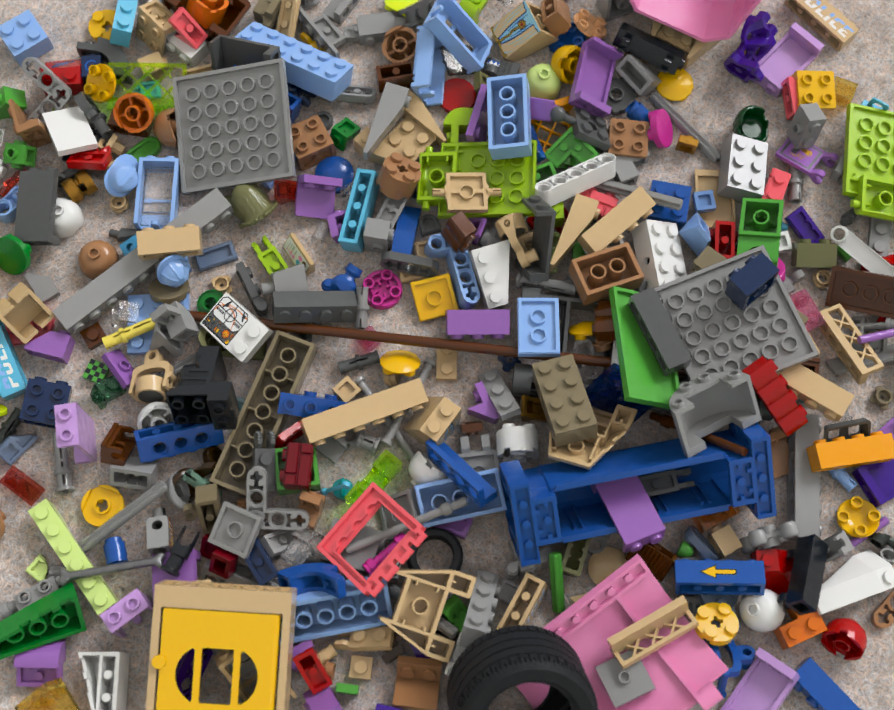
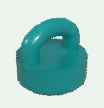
M345 478L338 479L333 484V487L341 485L343 481H350ZM352 483L349 489L342 488L333 491L334 496L339 500L349 499L354 491Z

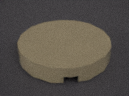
M156 277L150 282L148 290L150 298L154 302L158 303L159 301L170 305L174 301L180 302L184 300L186 294L190 292L188 280L183 285L171 287L161 284Z

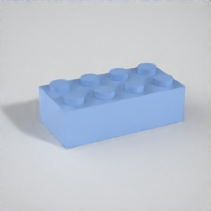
M526 73L487 78L488 150L492 160L532 156L530 85Z

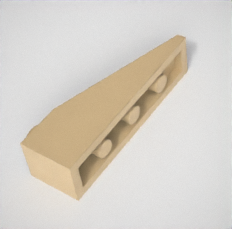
M576 193L550 262V272L554 271L578 242L577 239L590 228L592 221H597L601 210L597 208L598 200Z

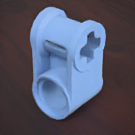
M19 185L14 186L0 199V220L3 223H12L16 219Z

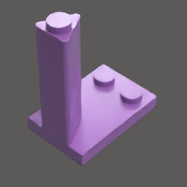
M481 84L465 134L468 142H486L488 131L487 84ZM530 97L531 119L551 122L550 112L559 105H555L554 100Z

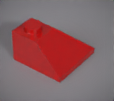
M755 550L750 554V559L764 561L765 589H769L777 594L787 593L794 560L786 559L788 550Z

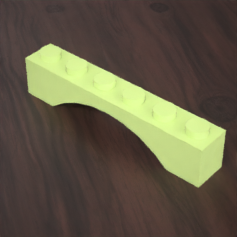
M44 499L28 510V513L68 571L94 567L52 502ZM101 575L75 580L98 616L119 601Z

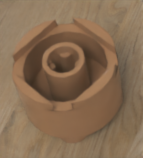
M394 152L391 156L385 158L376 178V185L379 184L381 187L380 191L389 198L401 200L402 197H407L409 199L412 197L421 178V165L417 161H412L403 157L400 153Z

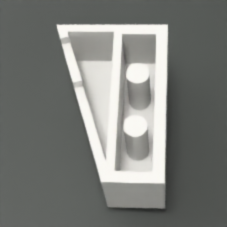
M509 239L468 252L485 310L508 304Z
M78 652L79 659H81L83 665V677L86 680L89 691L87 694L91 710H126L130 654L125 652Z

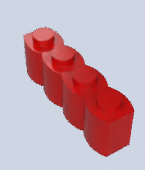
M761 356L743 369L742 372L750 375L755 393L778 427L788 437L808 423L805 417L808 413L801 404L797 405L796 400L798 398L791 389L788 390L786 388V385H788L786 379L781 374L778 375L776 373L778 367L771 358L767 360L764 356Z

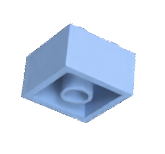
M29 9L0 25V37L20 67H22L24 59L28 57L38 58L54 49L47 34Z

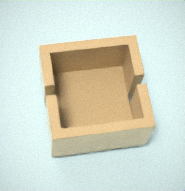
M22 282L7 294L9 296L8 299L3 297L0 300V321L24 344L29 342L39 332L30 324L32 320L43 329L55 317L54 313Z

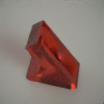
M287 179L274 181V198L278 201L279 205L288 202L295 203L297 181Z

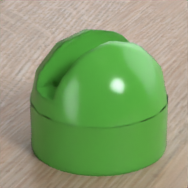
M683 540L676 555L680 558L691 557L693 555V547Z

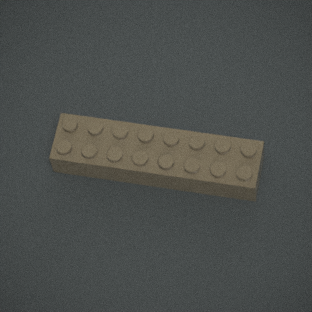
M279 330L276 331L239 413L236 429L231 431L210 477L209 482L211 484L217 483L219 489L246 498L247 473L252 468L254 433L256 431L262 433L263 444L261 448H266L268 431L275 433V440L282 433L289 415L277 413L280 392L299 394L317 353L314 343ZM255 492L251 494V499H253Z

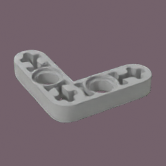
M28 57L23 60L22 70L49 94L27 120L39 118L42 115L41 113H46L44 107L48 102L54 105L55 111L61 110L72 97V91L69 86L38 58ZM28 62H29V63L35 62L34 67H35L38 71H40L41 69H43L44 71L41 72V73L38 75V77H36L35 75L38 74V72H37L36 70H34V69L29 70V69H28V68H29ZM45 74L52 78V83L49 86L42 82V77ZM58 90H65L66 98L62 97L58 100V102L55 101L54 99H56L60 95Z
M258 465L253 466L249 470L246 479V510L257 513L264 518L267 515L266 513H269V524H266L267 519H264L260 529H305L310 521L309 513L304 509L267 508V471ZM255 471H258L259 475H262L263 477L259 479L257 487L251 488V486H255L256 484L255 477H252L251 475H254ZM259 492L262 494L263 500L256 503L251 499V494ZM279 513L283 515L284 522L276 524L272 516ZM288 514H291V519L297 518L298 515H302V518L306 519L302 524H298V520H291L290 524H287Z

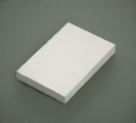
M79 106L42 113L43 121L58 157L98 148V143Z

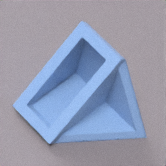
M698 212L678 232L697 257L707 247V243L711 241L709 227Z

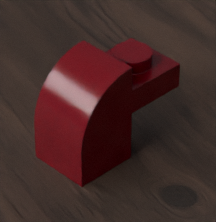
M206 533L202 537L199 552L201 556L210 559L208 571L228 579L236 571L239 556L207 542L210 534Z

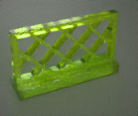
M108 62V66L112 70L113 67H122L126 72L119 80L116 78V87L120 85L126 91L125 94L131 93L139 85L146 92L144 95L151 97L149 99L154 106V111H162L174 107V98L170 94L173 90V85L166 90L160 82L167 76L172 79L173 77L170 73L175 68H182V76L187 75L186 63ZM136 67H141L146 72L139 80L131 74ZM155 68H161L165 72L158 81L150 74ZM128 75L136 82L129 90L121 83ZM148 75L155 82L149 90L141 84ZM157 85L165 92L160 98H154L150 94ZM114 95L107 101V109L111 111L118 98H114Z

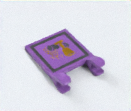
M790 138L775 153V156L807 174L815 184H820L826 174L821 169H814L822 159L826 166L832 168L835 165L834 161H837L839 158L836 153L825 152L815 145L810 148L795 149Z

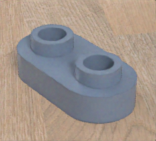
M691 525L684 531L686 535L684 539L692 547L695 546L702 560H718L720 558L715 548L696 527Z

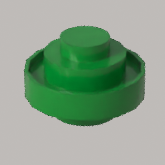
M217 290L203 292L197 301L198 311L209 313L223 294Z

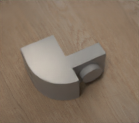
M649 151L646 159L617 156L614 181L627 185L637 183L639 173L636 167L648 162L650 157Z
M177 301L170 305L166 303L159 305L155 311L149 314L152 322L166 325L172 340L185 343L199 332L190 312Z

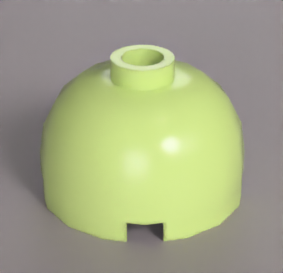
M537 64L528 70L526 75L530 85V97L554 100L559 95L562 82L550 64Z

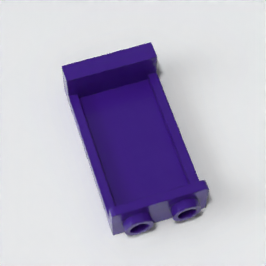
M894 459L888 462L862 465L851 472L870 503L876 508L894 498Z

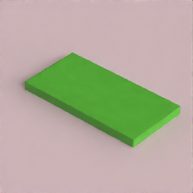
M612 286L609 289L624 401L670 409L669 400L679 388L678 373L664 375L628 306L630 296L639 292Z

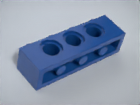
M170 422L133 431L141 463L153 462L156 459L174 457L177 454L195 452L198 449L225 443L223 430H215L213 424H175Z

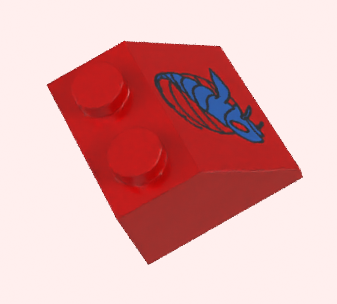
M81 59L45 62V65L69 86L72 95H77L80 91L84 92L85 83L81 77ZM43 75L42 82L47 86L51 85V76ZM58 90L60 93L58 97L65 96V90Z

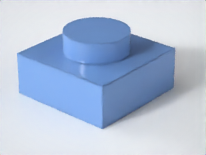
M713 190L693 192L692 199L695 213L716 210Z

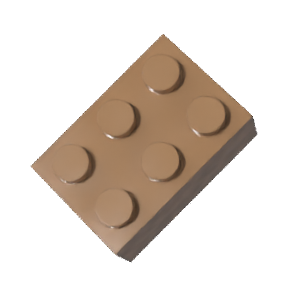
M628 242L572 259L568 269L584 306L609 298V289L612 286L634 290L640 288L644 279L642 270Z

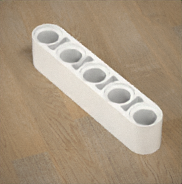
M603 153L535 184V195L540 196L546 203L553 206L575 196L576 193H582L608 181L616 175V156L611 153Z

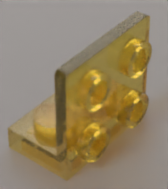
M62 678L45 682L14 707L15 710H80Z

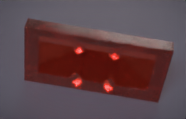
M14 465L0 480V483L31 506L34 505L46 490Z

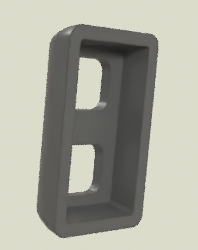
M859 418L825 425L824 439H826V442H832L833 438H829V431L839 429V436L837 437L845 436V440L851 439V436L857 434H864V437L870 436L871 421L866 418ZM859 425L857 433L848 434L849 427Z

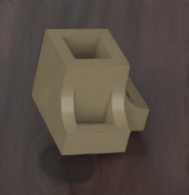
M259 0L253 9L255 21L275 30L281 0Z

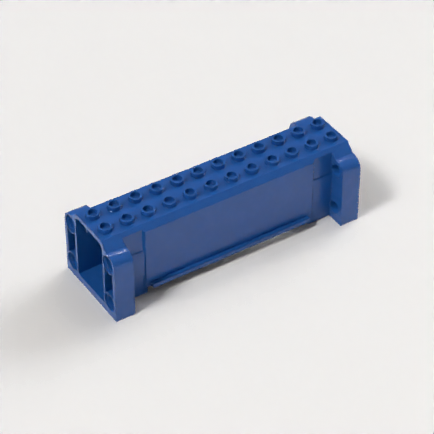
M730 423L728 430L710 433L747 448L748 454L746 456H741L705 441L707 449L688 458L683 453L678 438L607 452L590 470L561 461L524 470L519 460L499 463V475L507 507L505 515L509 534L521 567L541 563L539 546L562 541L567 543L617 533L618 531L598 493H593L591 485L633 476L640 477L674 469L675 471L691 469V474L677 477L678 484L694 481V487L679 490V492L650 497L663 523L728 511L729 506L738 507L744 505L751 510L758 520L777 516L770 435L758 423L745 429Z

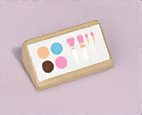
M292 232L285 241L283 249L294 265L304 264L307 276L315 271V264L295 233Z

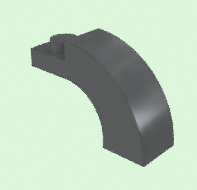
M98 37L97 44L90 41L77 42L76 49L80 58L89 54L101 55L103 61L110 64V68L116 77V83H133L131 66L124 51L118 45L109 43L110 40Z

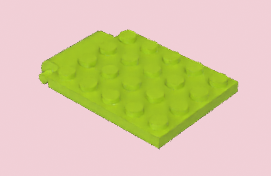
M850 103L847 105L842 195L855 198L850 201V207L854 208L855 214L894 222V112Z
M532 140V156L492 160L488 150V141L442 143L441 152H433V147L427 146L425 147V153H419L421 178L417 184L416 203L422 205L423 211H429L430 206H438V219H450L457 213H447V203L444 196L432 197V188L445 187L446 173L486 172V182L489 188H501V197L489 196L488 212L464 213L467 218L503 217L511 213H522L524 217H535L521 200L522 198H529V196L535 195L537 140Z

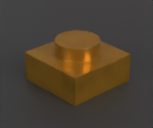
M680 135L675 150L694 155L699 140L690 135Z

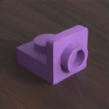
M336 210L332 214L327 215L331 237L336 243H339L338 238L346 210Z

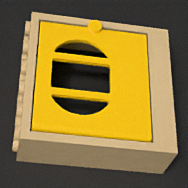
M162 580L156 583L154 588L146 710H274L281 615L278 614H283L276 710H289L297 588L181 580ZM193 648L195 649L192 697L191 701H189L178 689L176 668L181 657ZM203 648L234 650L230 705L199 702ZM245 652L256 666L258 679L255 691L251 697L244 703L239 704L241 653Z

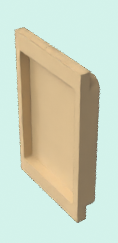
M695 169L694 192L713 190L716 203L715 211L698 213L710 229L716 220L736 222L735 200L717 195L719 170Z

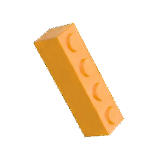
M883 431L870 433V436L864 437V434H857L851 436V439L846 440L845 436L833 438L832 442H826V439L813 441V445L806 448L811 471L815 473L891 461L894 459L892 433L883 434Z

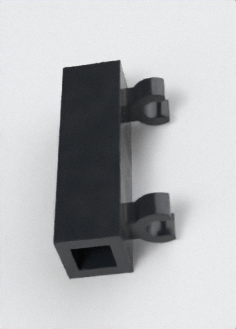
M623 22L612 44L618 47L617 50L623 53L626 51L660 68L659 71L664 73L669 72L674 75L677 69L681 70L686 62L683 59L685 51L626 22Z
M816 534L799 538L796 550H788L786 554L787 560L794 559L788 591L787 593H779L777 602H785L784 608L792 609L799 616L817 612L829 545Z

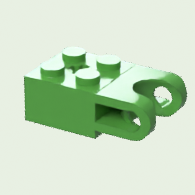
M743 198L737 255L764 245L773 264L778 267L784 200Z

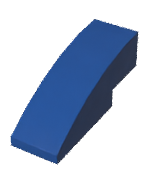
M408 206L403 208L398 218L391 251L412 255L421 208Z

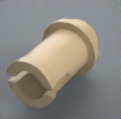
M331 643L318 652L322 663L338 656Z

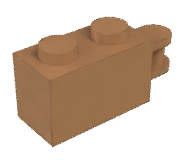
M564 0L541 1L543 24L555 37L565 34L571 28L569 6Z

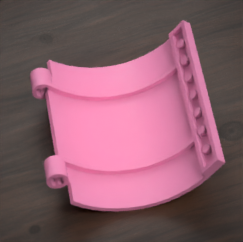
M638 554L543 627V629L550 630L562 637L577 653L596 695L598 710H689L697 703L703 710H709L723 699L721 693L712 683L729 669L693 629L641 659L656 689L615 709L595 668L614 658L609 649L607 639L672 602ZM685 616L677 620V625L685 626L690 623ZM660 629L658 636L666 637L670 635L671 629ZM643 639L640 641L639 647L648 648L652 645L653 640ZM542 683L516 685L534 709L545 700L550 688L549 685Z

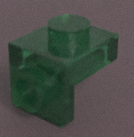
M112 375L95 383L90 396L92 401L102 410L106 408L109 401L124 395L127 389H123L115 376Z

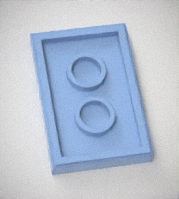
M517 298L518 357H560L559 298Z

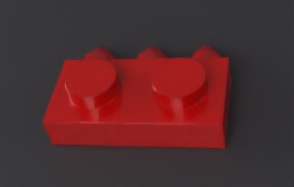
M106 146L100 151L97 148L71 154L66 161L67 167L78 170H106L112 160L111 147Z

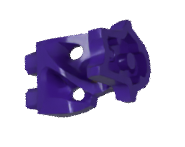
M760 11L756 16L749 15L741 32L740 45L724 62V67L727 71L743 80L744 83H748L749 80L759 82L763 80L764 74L760 70L758 62L777 43L774 36L778 30L773 24H767L771 18L768 12Z

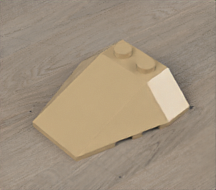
M617 404L612 414L592 408L598 423L597 437L555 447L549 429L548 458L590 470L631 428L637 414V409Z

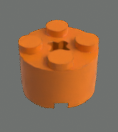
M188 0L186 11L202 28L209 29L212 23L219 25L223 21L229 1Z

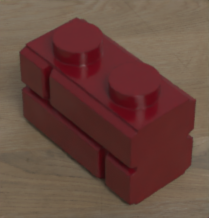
M289 442L287 449L283 448L282 461L286 462L285 469L280 470V482H283L285 489L310 490L314 457L313 444Z

